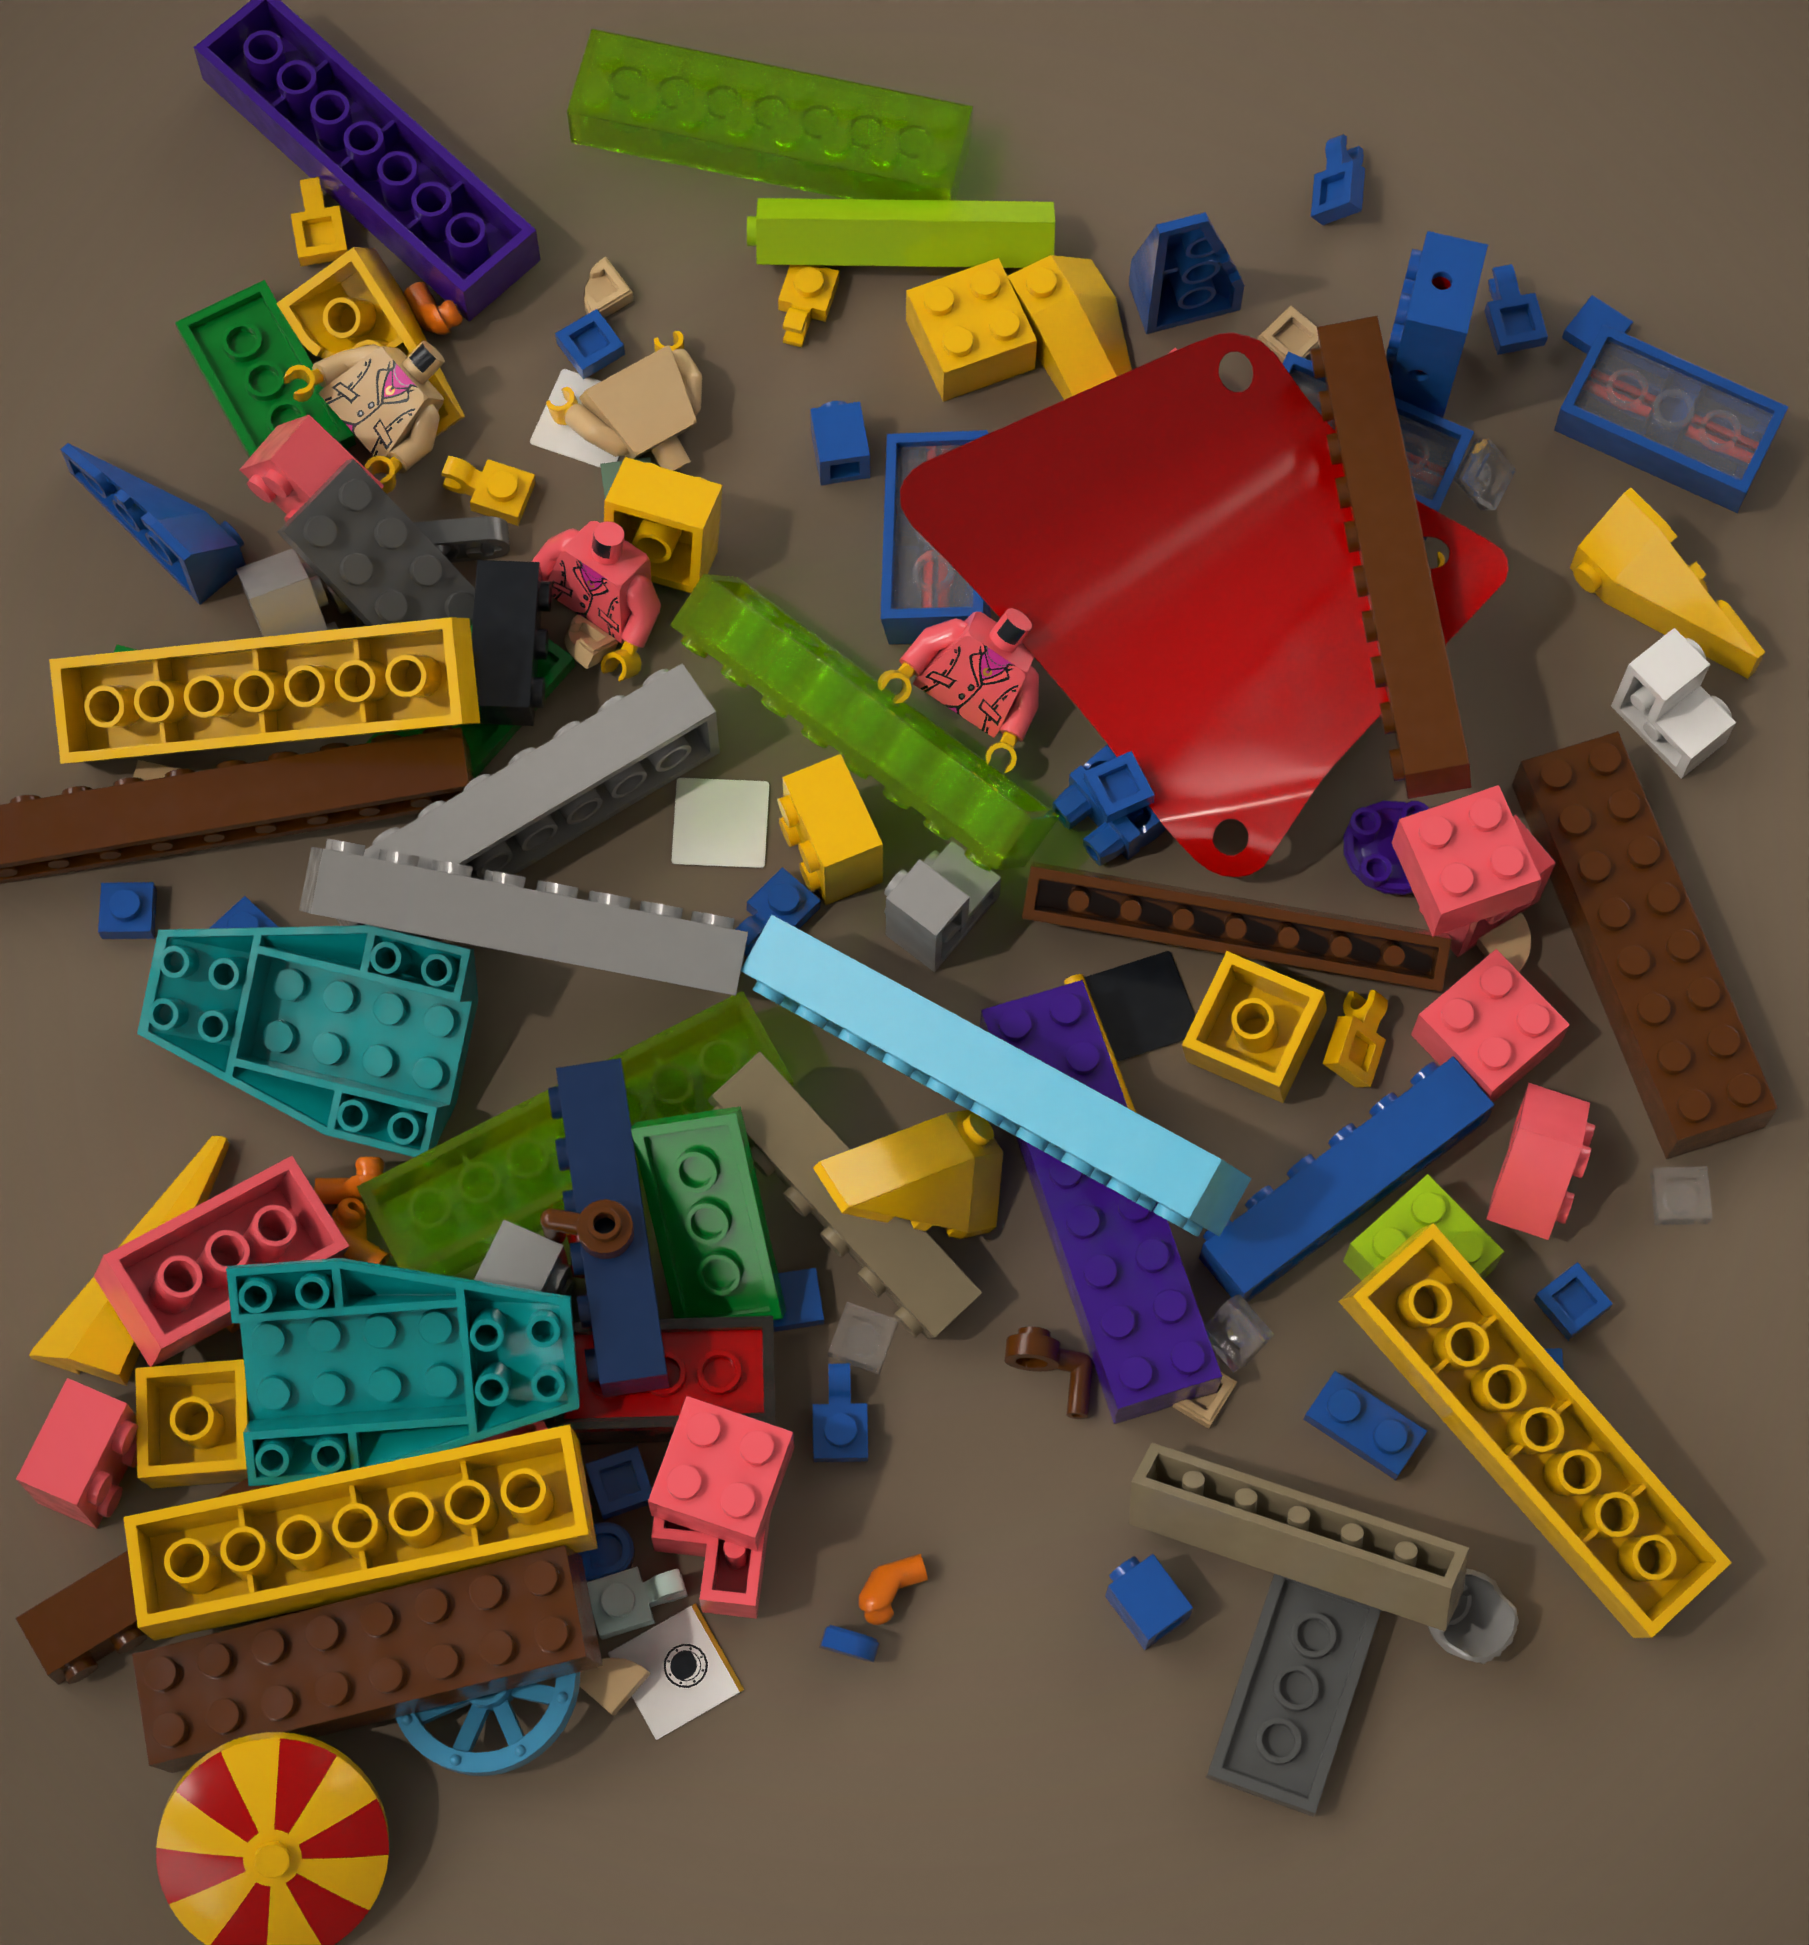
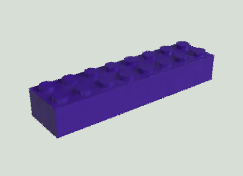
M281 0L249 1L194 46L202 79L310 178L319 177L323 190L445 301H454L460 313L468 322L541 260L536 229Z
M1083 980L981 1010V1029L1127 1107ZM1016 1137L1113 1423L1117 1424L1169 1408L1174 1403L1182 1400H1194L1217 1393L1222 1374L1169 1223L1166 1219L1153 1212L1158 1202L1151 1212Z

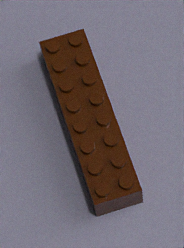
M1617 731L1521 761L1512 787L1532 835L1555 861V866L1550 875L1551 882L1665 1158L1669 1159L1765 1128L1778 1107L1619 732Z
M566 1545L132 1654L149 1766L170 1773L190 1769L198 1760L217 1747L234 1739L252 1734L285 1732L316 1738L603 1666L582 1556Z

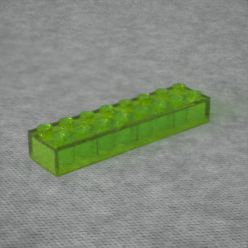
M591 29L567 109L571 143L842 199L956 200L972 138L973 106Z
M703 574L670 624V626L684 635L680 642L687 649L702 658H707L708 655L712 656L724 665L720 672L727 679L742 688H746L748 684L764 695L760 702L767 709L782 718H787L788 715L792 716L804 725L801 733L807 739L825 749L829 745L844 755V762L851 772L864 779H867L869 775L885 786L882 794L887 799L906 810L912 806L926 817L923 821L926 828L944 840H949L951 837L955 838L967 847L964 855L975 865L986 871H991L992 868L1005 870L1025 867L1060 817L991 764L987 765L984 759L906 701L899 704L893 703V698L896 695L887 687L880 691L878 689V681L739 577Z
M743 991L607 1059L621 1058L631 1126L638 1121L712 1111L714 1107L707 1099L759 1051L794 1088L790 1073ZM546 1090L357 1186L362 1201L396 1267L453 1276L484 1260L503 1220L537 1233L542 1230L540 1216L544 1210L548 1208L565 1210L562 1191L573 1189L570 1170L560 1171L555 1139L565 1138L563 1118L553 1120L549 1093ZM636 1154V1161H637L638 1174H639V1180H640V1179H642V1176H641V1171H640V1167H639V1163H638V1158H637V1154Z

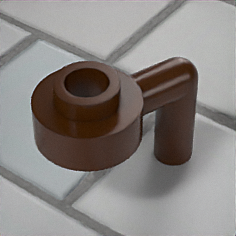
M603 1199L592 1202L581 1213L548 1208L540 1216L544 1237L561 1244L566 1239V1233L577 1235L584 1250L599 1259H612L620 1256L630 1247L634 1237V1227L630 1213L622 1204L613 1200ZM602 1218H609L615 1222L614 1229L607 1234H601L594 1229L596 1222Z
M1022 1327L1018 1329V1334L1007 1337L1005 1363L1011 1367L1026 1371L1042 1372L1058 1369L1070 1372L1066 1415L1073 1419L1088 1418L1093 1369L1092 1358L1086 1353L1060 1348L1061 1343L1051 1337V1332L1040 1327Z

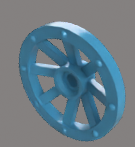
M580 1672L557 1677L555 1687L533 1683L396 1717V1721L408 1741L421 1754L445 1769L472 1776H490L518 1769L539 1757L560 1736L571 1718L577 1702ZM513 1698L549 1705L538 1724L526 1735H524L510 1703ZM472 1704L452 1748L438 1741L424 1725ZM490 1711H494L509 1746L490 1752H472Z

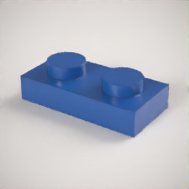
M1334 1371L1303 1419L1394 1480L1398 1478L1427 1433V1430L1337 1371Z

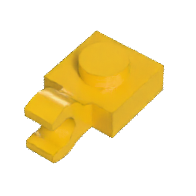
M319 177L300 180L305 211L291 214L300 266L335 261L348 251L340 206L326 208Z
M819 265L789 266L778 298V310L787 312L783 322V329L786 330L783 343L802 348L811 318L826 322L839 284V270Z
M448 456L441 473L442 476L446 477L443 483L445 489L472 496L470 500L471 511L486 516L499 517L507 521V523L519 526L536 484L535 474L487 459L483 471H479L463 459Z
M1370 990L1367 1000L1357 992L1349 991L1343 1003V1011L1346 1016L1337 1017L1323 1061L1326 1067L1355 1088L1371 1087L1386 1039L1376 1032L1381 1019L1387 1011L1388 999L1376 990Z

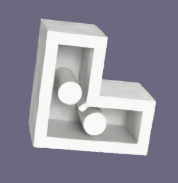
M1673 628L1628 665L1611 707L1682 779L1727 742L1736 722L1732 718L1727 705L1720 698L1710 696L1701 687L1702 681L1711 665L1706 660L1702 648L1694 640L1684 638Z

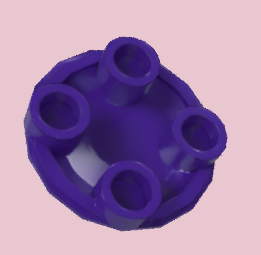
M1381 801L1358 808L1353 812L1343 836V855L1351 872L1365 886L1384 894L1406 895L1413 892L1393 848L1392 840L1399 819L1430 809L1426 804L1420 801H1410L1408 803Z

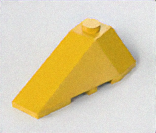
M351 248L276 303L302 345L312 354L320 356L322 359L341 351L372 344L380 347L398 348L408 357L422 341L427 342L401 288L375 248ZM441 368L428 379L444 399L443 405L438 410L440 419L436 437L465 417Z
M1050 255L1007 276L1037 339L1036 356L1064 400L1132 370L1116 297L1092 259Z
M1629 488L1578 545L1570 566L1577 583L1585 591L1595 593L1605 604L1664 635L1675 628L1684 638L1694 640L1702 648L1707 658L1748 679L1756 672L1765 654L1764 649L1729 603L1723 600L1714 601L1708 593L1707 585L1703 579L1706 573L1697 561L1691 565L1685 563L1671 544L1678 536L1648 503L1632 488Z
M969 1110L945 1113L819 1161L813 1167L843 1214L888 1223L894 1217L910 1220L913 1229L927 1231L933 1225L944 1227L949 1237L959 1239L990 1233L997 1227L1003 1151L994 1139V1131L989 1122Z

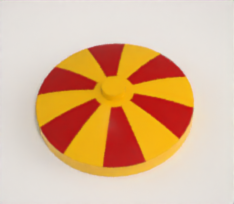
M285 1732L252 1734L234 1739L207 1753L184 1774L175 1786L164 1808L159 1825L156 1845L158 1877L165 1898L175 1916L192 1935L205 1945H335L361 1923L379 1895L388 1865L389 1832L383 1804L376 1789L361 1768L348 1756L325 1742L300 1734Z

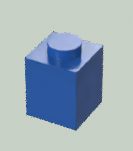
M831 401L819 408L810 409L811 435L820 485L870 478V452L860 401L853 403Z
M1154 1554L1142 1562L1136 1556H1133L1110 1573L1109 1577L1113 1582L1108 1585L1105 1597L1144 1650L1190 1618L1193 1610L1192 1605Z

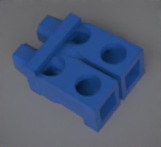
M1108 744L1083 766L1080 765L1069 774V787L1052 804L1053 814L1069 830L1087 816L1098 826L1097 829L1083 839V846L1099 866L1111 861L1120 854L1129 860L1140 851V848L1154 841L1166 830L1149 805L1106 824L1083 779L1084 771L1116 758Z

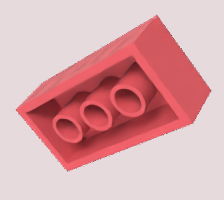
M290 1156L103 1255L94 1278L149 1367H154L233 1324L226 1271L228 1266L342 1258L349 1245L293 1156Z

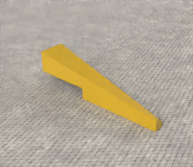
M211 1136L120 1246L208 1200L230 1146L226 1137ZM93 1276L33 1347L29 1356L31 1359L79 1375L82 1371L127 1386L140 1350Z

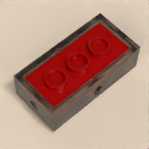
M773 1316L660 1319L669 1388L603 1398L600 1382L589 1383L584 1349L595 1348L592 1328L582 1329L580 1321L573 1322L580 1407L553 1416V1428L570 1424L579 1439L580 1445L670 1442L686 1396L777 1426Z

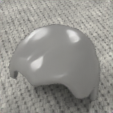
M1467 1568L1464 1590L1446 1632L1428 1625L1427 1627L1434 1640L1447 1653L1465 1660L1485 1664L1487 1661H1492L1495 1656H1500L1501 1652L1508 1645L1512 1644L1519 1619L1517 1608L1502 1594L1495 1580L1483 1572Z

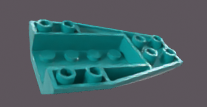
M372 925L158 930L137 1034L324 1135L429 1160L457 1104L479 1000L474 949Z
M344 1258L234 1265L226 1268L232 1323H240L250 1416V1421L243 1432L249 1486L284 1484L453 1449L580 1407L571 1296Z

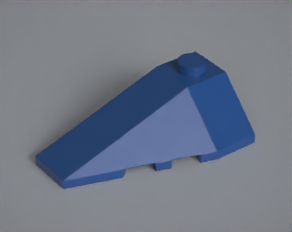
M1206 212L1157 224L1131 259L1129 287L1146 334L1241 309L1245 285Z
M69 443L60 449L69 472L199 605L238 574L237 568L246 565L240 549L244 542L228 522L223 521L219 525L206 511Z

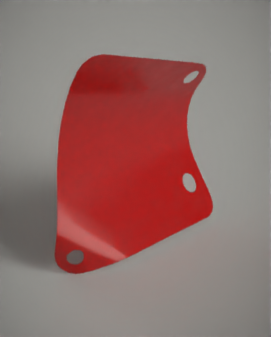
M1234 332L1219 333L1187 345L927 460L907 475L900 488L901 509L911 526L946 559L999 618L1009 608L1017 609L1029 618L1032 629L1021 643L1079 708L1116 757L1132 751L1155 794L1154 803L1149 806L1168 832L1196 862L1207 870L1226 877L1248 876L1266 865L1323 778L1381 715L1379 703L1388 702L1386 687L1375 688L1370 657L1379 656L1377 641L1367 643L1361 612L1370 610L1368 596L1358 598L1355 587L1353 567L1361 565L1359 551L1349 553L1344 522L1353 521L1350 507L1340 509L1335 478L1344 477L1342 464H1331L1327 435L1335 433V430L1327 422H1323L1322 415L1302 392L1273 351L1260 340ZM1230 352L1244 354L1249 359L1253 368L1251 384L1247 389L1240 392L1229 390L1222 383L1219 376L1220 361ZM1416 500L1423 537L1439 539L1449 549V559L1441 567L1430 569L1446 645L1506 581L1509 572L1508 559L1503 550L1488 539ZM1227 819L1240 821L1248 831L1247 846L1236 855H1227L1220 852L1213 843L1216 827L1220 822Z

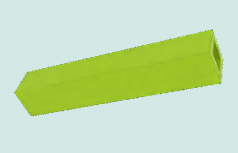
M758 198L756 216H747V246H756L757 265L974 267L999 258L1003 268H1025L1045 257L1054 255L1055 209L1054 202Z

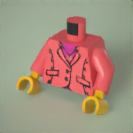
M590 521L580 531L572 528L548 539L532 562H540L543 581H551L552 597L601 628L619 643H623L621 649L606 654L601 661V670L604 674L614 671L619 663H621L622 673L618 679L621 682L634 677L641 670L642 662L637 650L638 647L644 648L660 613L661 603L651 581V560L647 554L624 539L625 533L619 524L609 521L601 523Z
M1009 608L998 622L982 612H973L965 621L954 618L927 627L900 658V668L898 670L885 671L880 675L878 689L882 691L891 679L900 678L902 689L895 695L892 702L895 704L903 703L911 694L910 678L915 675L913 685L994 738L999 731L1003 734L1000 742L992 744L987 749L985 759L988 765L994 750L998 748L1007 749L1011 755L1010 762L1004 773H1007L1016 765L1017 756L1014 750L1016 742L1024 740L1039 707V674L1031 666L1034 656L1021 643L1032 629L1031 621L1021 611Z

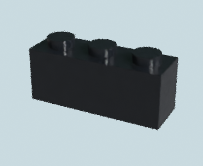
M477 560L472 626V646L480 723L477 724L534 726L535 708H544L545 678L537 677L538 660H547L548 629H541L542 612L551 611L552 584L551 581H543L540 562Z

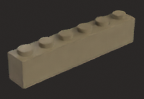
M760 1051L707 1099L714 1107L713 1110L741 1106L754 1166L766 1177H769L773 1172L788 1187L783 1196L790 1205L803 1217H806L810 1212L825 1227L820 1236L826 1244L841 1258L847 1252L862 1268L857 1273L858 1278L878 1298L885 1292L899 1308L894 1313L895 1318L912 1336L916 1338L922 1333L927 1339L935 1338L982 1294L978 1287L926 1231L913 1229L910 1220L894 1217L888 1223L841 1213L813 1167L819 1161L850 1149Z
M1153 1442L1131 1481L1129 1525L1445 1632L1464 1590L1469 1547Z

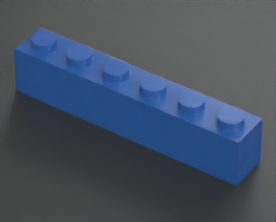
M1454 1056L1441 1066H1438L1433 1061L1422 1068L1410 1080L1413 1087L1401 1096L1397 1097L1392 1092L1383 1097L1369 1111L1372 1117L1358 1128L1353 1123L1343 1127L1329 1140L1328 1144L1331 1148L1317 1159L1312 1154H1309L1299 1160L1286 1174L1290 1179L1277 1189L1273 1190L1268 1185L1255 1193L1245 1204L1248 1210L1233 1222L1229 1219L1220 1237L1208 1230L1205 1232L1203 1238L1206 1242L1203 1243L1199 1259L1239 1308L1487 1122L1495 1104Z

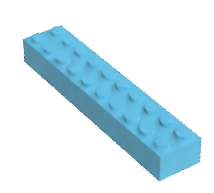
M772 914L741 968V972L757 980L752 989L753 991L1151 1212L1158 1202L1153 1211L1155 1214L1196 1237L1200 1235L1203 1228L1220 1237L1252 1179L1219 1157Z

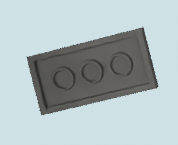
M354 459L347 460L277 531L366 626L449 617L470 618V627L473 625L475 588Z
M1274 1574L1206 1778L1313 1817L1323 1792L1381 1610Z

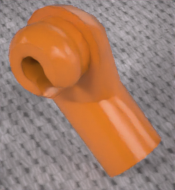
M424 282L410 285L403 293L418 323L428 332L447 335L451 333L450 329L452 327L460 325L463 321V316L454 301L446 300L438 306Z
M359 1157L355 1162L357 1170L355 1176L350 1178H315L314 1191L323 1204L338 1205L345 1198H356L364 1202L385 1186L387 1176H383L385 1167L383 1159L380 1157Z
M345 1198L340 1201L332 1213V1219L349 1245L343 1257L350 1260L386 1265L390 1254L367 1240L366 1207L364 1203L356 1198Z
M921 1554L880 1565L871 1572L859 1594V1608L864 1611V1618L868 1623L881 1625L890 1621L894 1615L891 1603L898 1589L928 1581Z

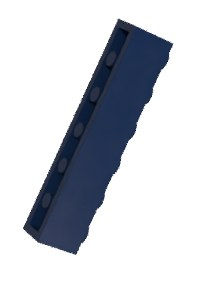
M621 1058L556 1068L558 1086L549 1087L548 1093L553 1120L563 1118L565 1138L555 1139L560 1171L570 1170L573 1189L562 1191L565 1211L581 1213L592 1202L603 1199L613 1200L622 1204L628 1210L634 1227V1237L630 1247L623 1254L612 1259L593 1257L584 1250L580 1242L570 1243L574 1276L585 1275L587 1295L577 1296L581 1328H592L595 1348L584 1349L589 1383L600 1382L603 1398L669 1388ZM602 1218L596 1222L594 1229L601 1234H607L614 1229L615 1222L609 1218Z

